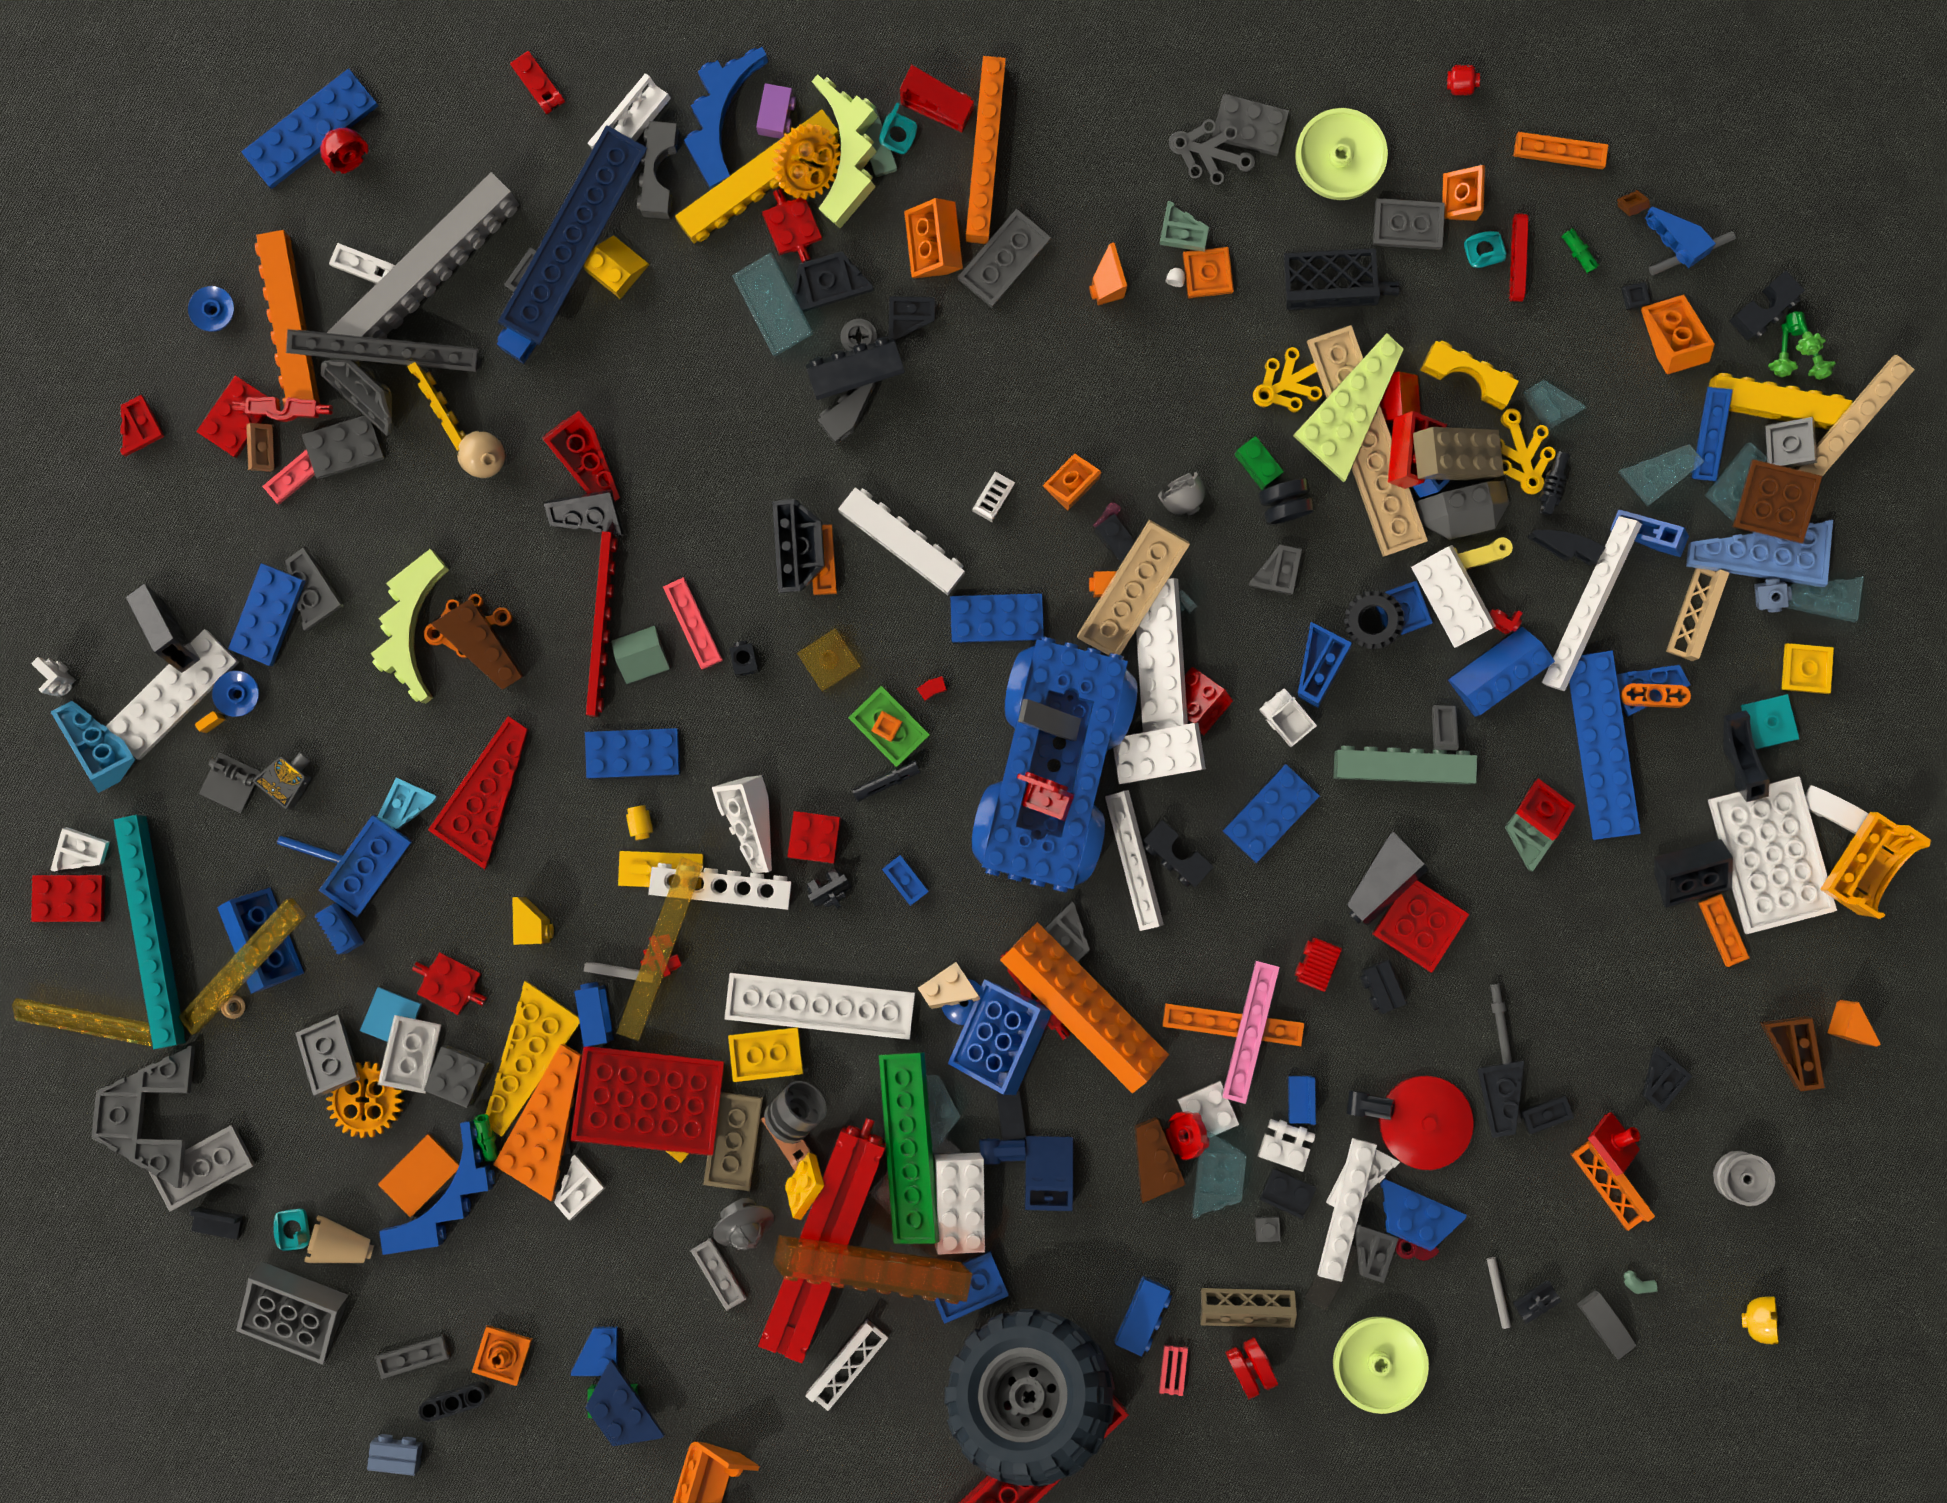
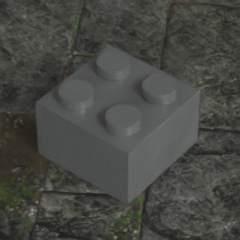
M442 1046L423 1091L466 1108L473 1106L490 1062L452 1046Z

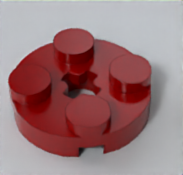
M1179 1112L1169 1119L1168 1122L1171 1123L1169 1129H1166V1139L1174 1154H1179L1182 1159L1187 1160L1200 1156L1204 1149L1209 1147L1210 1141L1207 1137L1206 1127L1199 1113ZM1186 1131L1188 1132L1189 1138L1185 1139L1184 1134H1186Z

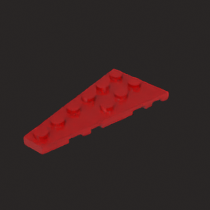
M510 716L503 722L428 829V831L485 870L489 863L528 734V729Z

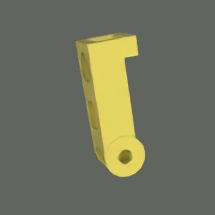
M1503 537L1496 539L1490 545L1460 554L1457 553L1465 570L1507 557L1512 552L1513 547L1511 541Z

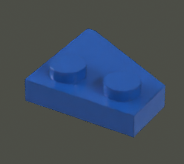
M618 1327L593 1328L571 1371V1376H602L612 1359L618 1366Z

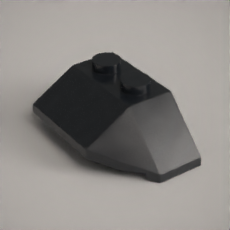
M796 499L772 501L778 593L802 591L825 567L822 521Z

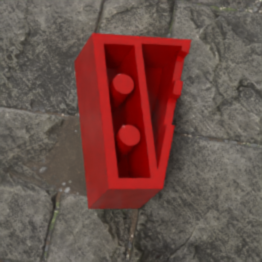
M911 64L900 87L901 105L962 133L974 109V101L967 94L957 92Z
M1414 411L1394 417L1388 483L1404 489L1424 483L1425 479H1418L1413 433L1431 427H1446L1447 424Z

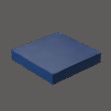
M1417 580L1384 592L1393 596L1401 604V608L1404 611L1405 626H1403L1401 635L1432 624ZM1376 606L1385 629L1388 625V615L1383 608Z

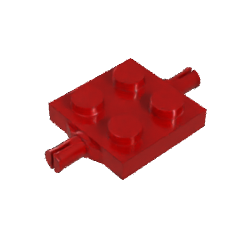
M778 189V192L775 190L773 194L778 204L773 208L762 211V215L780 256L788 252H798L802 263L808 262L811 258L806 248L810 244L822 240L806 199L801 197L792 201H786L782 189Z
M440 952L429 968L418 962L414 964L422 970L413 966L412 971L424 976L423 983L417 992L418 995L457 1015H460L464 1006L470 1000L481 1006L484 1005V1002L477 998L486 1001L487 997L475 992L476 984L482 975L481 973Z

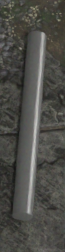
M1731 231L1713 239L1716 243L1713 249L1735 240L1734 232ZM1674 256L1649 267V272L1653 276L1681 264V262Z

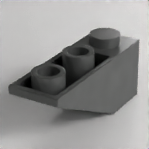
M875 382L856 388L857 390L851 395L848 393L843 395L838 400V405L832 409L828 407L819 415L821 417L818 419L819 425L835 445L855 431L874 390Z

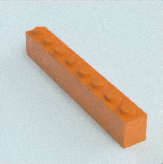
M983 56L966 242L986 244L989 241L1006 58Z
M284 230L256 235L258 243H255V250L261 259L262 265H259V272L261 278L265 281V287H263L264 298L269 303L267 317L273 326L271 339L277 348L275 361L281 370L279 383L285 392L283 406L285 407L286 400L289 397L315 400L320 403L312 356L286 353L287 329L307 331L290 236Z

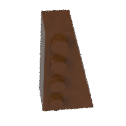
M474 599L467 600L431 623L502 690L524 677Z

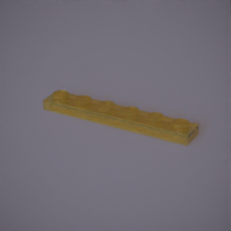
M16 998L12 1004L16 1021L152 1046L150 1027L147 1022Z

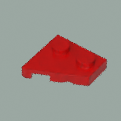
M143 395L121 405L123 448L120 449V452L123 456L126 457L165 437Z

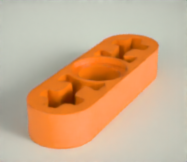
M1632 683L1622 689L1620 698L1628 706L1680 708L1690 701L1691 693L1683 685ZM1633 689V693L1641 694L1643 689H1645L1644 701H1642L1643 696H1637L1631 700V696H1627L1626 693ZM1655 689L1661 693L1662 698L1659 702L1650 699L1649 693L1651 690ZM1678 691H1680V695L1684 696L1680 702H1678L1676 697L1667 699V695H1675Z

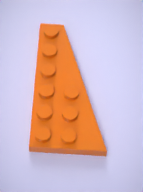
M564 1043L560 1044L493 1164L550 1201L555 1199V1187L559 1179V1167L561 1157L564 1154L570 1123L569 1116L574 1103L573 1096L576 1083H578L582 1062V1054Z

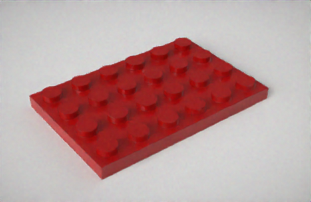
M590 1046L583 1047L571 1141L713 1156L724 1061Z

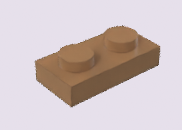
M247 424L248 470L269 472L274 470L272 425Z

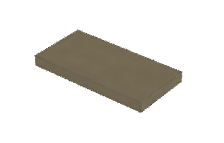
M720 1092L713 1156H707L703 1185L750 1191L763 1097Z

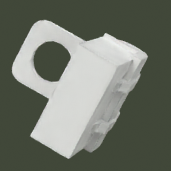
M1285 689L1277 692L1272 699L1265 702L1259 709L1267 718L1268 724L1280 734L1290 747L1317 726L1297 703L1295 697L1292 698Z

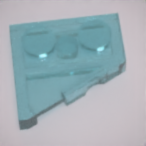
M1545 380L1523 392L1524 397L1540 423L1546 426L1548 431L1586 408L1582 403Z

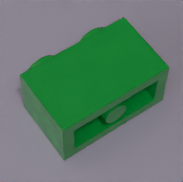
M1256 436L1237 449L1234 454L1261 490H1264L1284 473Z

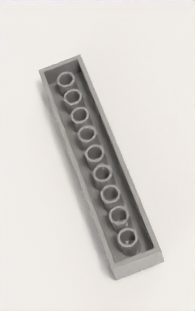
M491 172L327 333L386 339L387 334L392 329L398 328L403 323V318L407 314L416 311L420 306V302L435 292L436 286L441 281H446L452 275V270L458 265L464 264L469 257L468 255L474 249L477 250L484 244L485 238L490 233L493 234L498 231L501 223L516 213L519 204L511 191Z

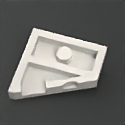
M67 827L62 828L51 871L103 864L110 842Z
M576 1154L571 1158L572 1162L568 1173L564 1176L562 1188L554 1201L555 1205L568 1220L576 1217L606 1188Z

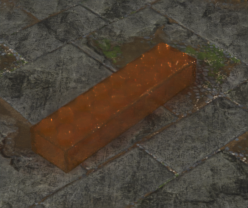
M779 1235L773 1262L783 1278L790 1281H797L798 1278H803L812 1284H821V1281L830 1282V1285L843 1288L844 1285H852L854 1289L860 1291H867L868 1288H873L882 1294H890L893 1291L912 1298L913 1295H921L923 1299L930 1301L942 1298L945 1299V1302L951 1304H958L959 1301L967 1302L972 1273L958 1261Z

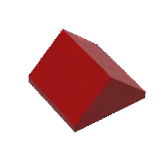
M1400 371L1392 374L1380 401V407L1386 423H1393L1394 417L1411 411L1421 414L1418 375Z

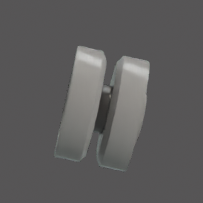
M1731 1151L1723 1155L1715 1165L1713 1172L1714 1184L1718 1192L1728 1200L1745 1206H1756L1765 1202L1773 1193L1775 1175L1770 1164L1762 1157L1744 1151Z

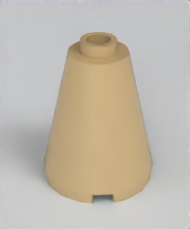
M317 1216V1221L321 1223L314 1226L307 1252L311 1254V1257L306 1256L304 1262L364 1263L365 1258H371L374 1245H370V1239L323 1216Z

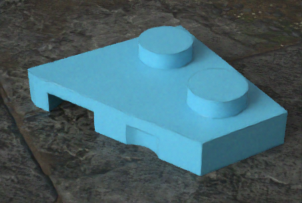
M396 778L377 817L391 827L400 829L435 802L438 796Z

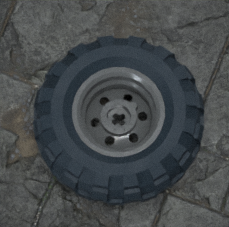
M1020 1309L1017 1312L1002 1313L990 1318L987 1324L980 1329H975L964 1340L965 1345L958 1355H954L949 1368L951 1374L948 1387H945L944 1404L948 1408L949 1419L947 1423L951 1434L961 1446L962 1453L973 1465L983 1470L986 1475L1002 1482L1020 1486H1043L1053 1484L1068 1476L1071 1477L1084 1467V1464L1091 1456L1097 1454L1105 1441L1104 1436L1109 1424H1112L1115 1409L1113 1406V1391L1115 1387L1112 1373L1109 1371L1105 1361V1355L1084 1329L1052 1312L1049 1313L1037 1309ZM1033 1368H1036L1038 1370V1375L1036 1377H1032L1030 1371ZM1015 1377L1016 1382L1010 1386L1008 1383L1009 1379ZM1051 1385H1056V1391L1049 1393L1048 1390ZM1030 1393L1036 1394L1034 1396L1036 1398L1034 1403L1028 1402L1030 1400L1028 1398ZM1006 1401H1010L1012 1408L1008 1411L1004 1408ZM1046 1408L1052 1410L1050 1418H1046L1044 1412ZM1026 1417L1030 1420V1424L1027 1427L1022 1424Z

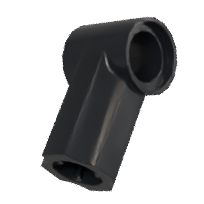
M1349 1090L1346 1114L1392 1120L1395 1100L1370 1096V1093Z

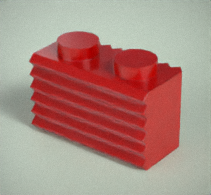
M1313 938L1312 942L1308 940L1303 951L1306 954L1304 962H1299L1295 971V975L1298 976L1296 981L1325 992L1342 948L1317 938Z

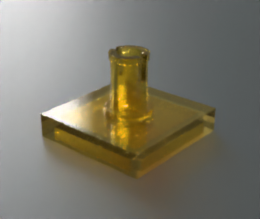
M836 628L797 653L822 692L860 668L859 663Z

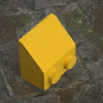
M613 235L595 246L583 268L621 299L649 266V263Z
M513 897V944L550 943V938L554 936L553 924H550V919L526 897Z

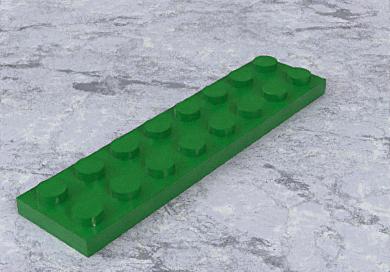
M925 1052L879 1055L893 1242L894 1244L938 1243L940 1239L937 1221Z

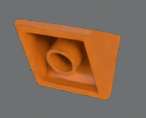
M1480 165L1443 174L1442 203H1445L1444 219L1476 221L1484 211L1485 166Z
M1074 453L1043 487L1066 510H1069L1100 479L1101 471Z
M1840 1000L1836 1003L1828 1034L1858 1044L1876 1047L1881 1045L1859 1002Z

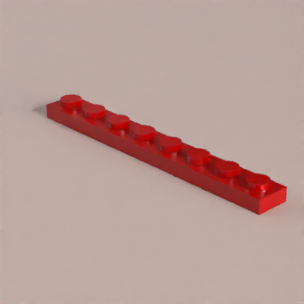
M602 531L586 706V715L589 717H599V712L603 711L604 700L600 696L601 689H605L606 677L602 673L603 666H607L608 654L604 652L605 643H609L610 631L606 630L607 621L611 620L612 609L608 605L609 598L613 597L614 586L610 582L611 575H615L616 563L612 559L613 552H617L618 541L614 539V535L611 532Z

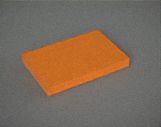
M429 1133L378 1185L409 1217H412L457 1172L459 1163Z

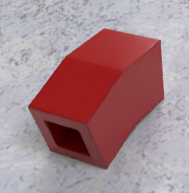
M942 676L928 680L917 688L925 702L932 696L946 691Z

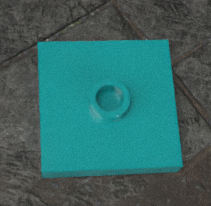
M1788 694L1741 705L1742 711L1746 710L1750 715L1755 749L1799 739Z

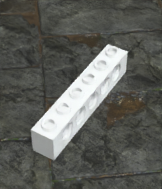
M658 863V867L651 868L648 895L789 909L792 882L787 881L786 876L774 875L773 880L764 879V874L750 873V877H742L739 871L727 870V875L718 874V869L704 868V872H696L695 867L681 865V870L671 869L672 864ZM673 874H677L681 879L680 885L676 888L669 885V877ZM695 877H701L704 881V886L700 890H695L692 887V880ZM719 879H723L727 883V889L722 893L717 892L715 889V883ZM745 881L750 885V892L747 895H741L738 892V885L741 882ZM765 884H770L774 889L773 895L769 898L761 894V888Z

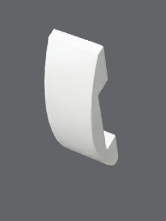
M1812 785L1809 786L1805 794L1810 812L1819 817L1823 816L1854 834L1857 833L1869 814L1855 805Z

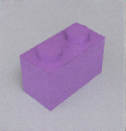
M765 83L756 126L758 135L782 139L786 132L790 133L792 119L789 118L790 111H794L796 106V97H793L792 88Z

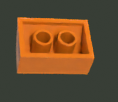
M934 198L904 211L912 278L947 275L963 269L954 201Z

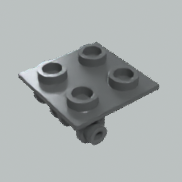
M219 752L217 758H212L209 762V766L212 768L199 794L236 812L242 813L255 786V783L252 781L261 771Z

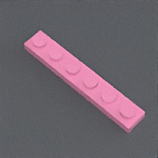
M1255 962L1222 1098L1246 1104L1279 971L1278 966Z

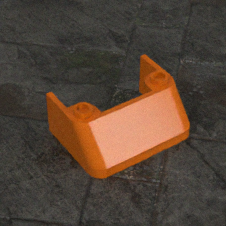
M693 1442L688 1448L673 1503H722L729 1476L738 1477L743 1470L758 1471L760 1466L739 1452L705 1442Z

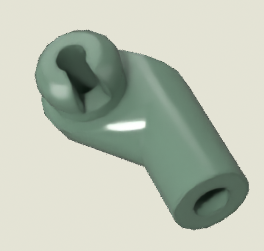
M1634 1271L1624 1273V1283L1632 1292L1636 1294L1657 1292L1655 1280L1641 1281Z

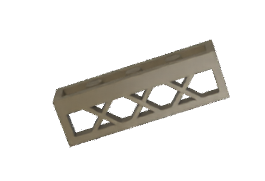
M1201 1288V1325L1294 1328L1297 1317L1295 1291ZM1206 1296H1216L1221 1302L1217 1305H1207ZM1232 1297H1239L1244 1303L1238 1306L1233 1305L1229 1300ZM1256 1297L1263 1298L1268 1303L1265 1306H1257L1253 1300ZM1279 1298H1289L1290 1307H1281L1276 1301Z

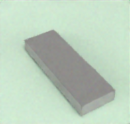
M586 962L584 966V972L650 983L656 982L657 977L655 972L595 962Z
M712 1237L690 1250L726 1311L747 1299Z

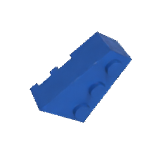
M1310 622L1298 697L1319 708L1350 652L1352 643L1313 622Z

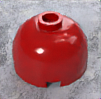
M346 127L330 130L325 135L320 146L321 157L333 173L336 174V171H340L342 174L354 170L363 162L361 157L364 152L368 153V144L355 130Z

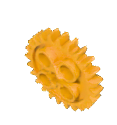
M808 123L807 126L799 124V131L792 127V135L789 136L785 133L786 141H778L781 149L774 150L778 154V158L772 159L777 164V166L772 168V171L777 173L774 179L780 182L778 186L784 189V192L795 198L807 199L808 196L815 198V191L822 195V187L829 189V180L835 181L832 175L838 172L836 165H839L840 160L837 157L841 155V152L837 148L840 144L834 141L836 137L830 134L829 130L818 124L815 126L811 123ZM795 155L807 161H813L823 166L820 168L808 162H801L798 159L791 158V156Z
M357 1062L356 1066L360 1080L355 1082L359 1085L358 1092L353 1094L350 1091L351 1083L332 1091L333 1096L326 1098V1100L332 1101V1105L328 1106L327 1110H334L330 1119H338L335 1124L336 1127L344 1125L343 1133H347L351 1129V1137H356L358 1132L360 1138H365L367 1132L370 1137H375V1130L379 1134H383V1126L392 1128L390 1120L398 1121L395 1112H402L403 1109L397 1105L404 1102V1099L398 1098V1095L403 1093L404 1090H397V1088L382 1085V1092L379 1095L375 1094L373 1086L379 1081L381 1070H379L380 1064L375 1063L371 1068L370 1062H365L364 1067H362L361 1063ZM365 1079H368L367 1087L365 1084ZM367 1097L369 1102H361V1098ZM351 1105L356 1106L358 1111L354 1118L348 1113ZM376 1105L381 1109V1114L378 1118L372 1115V1108ZM364 1111H365V1116H366V1120H365V1121L362 1120V1116L364 1115Z

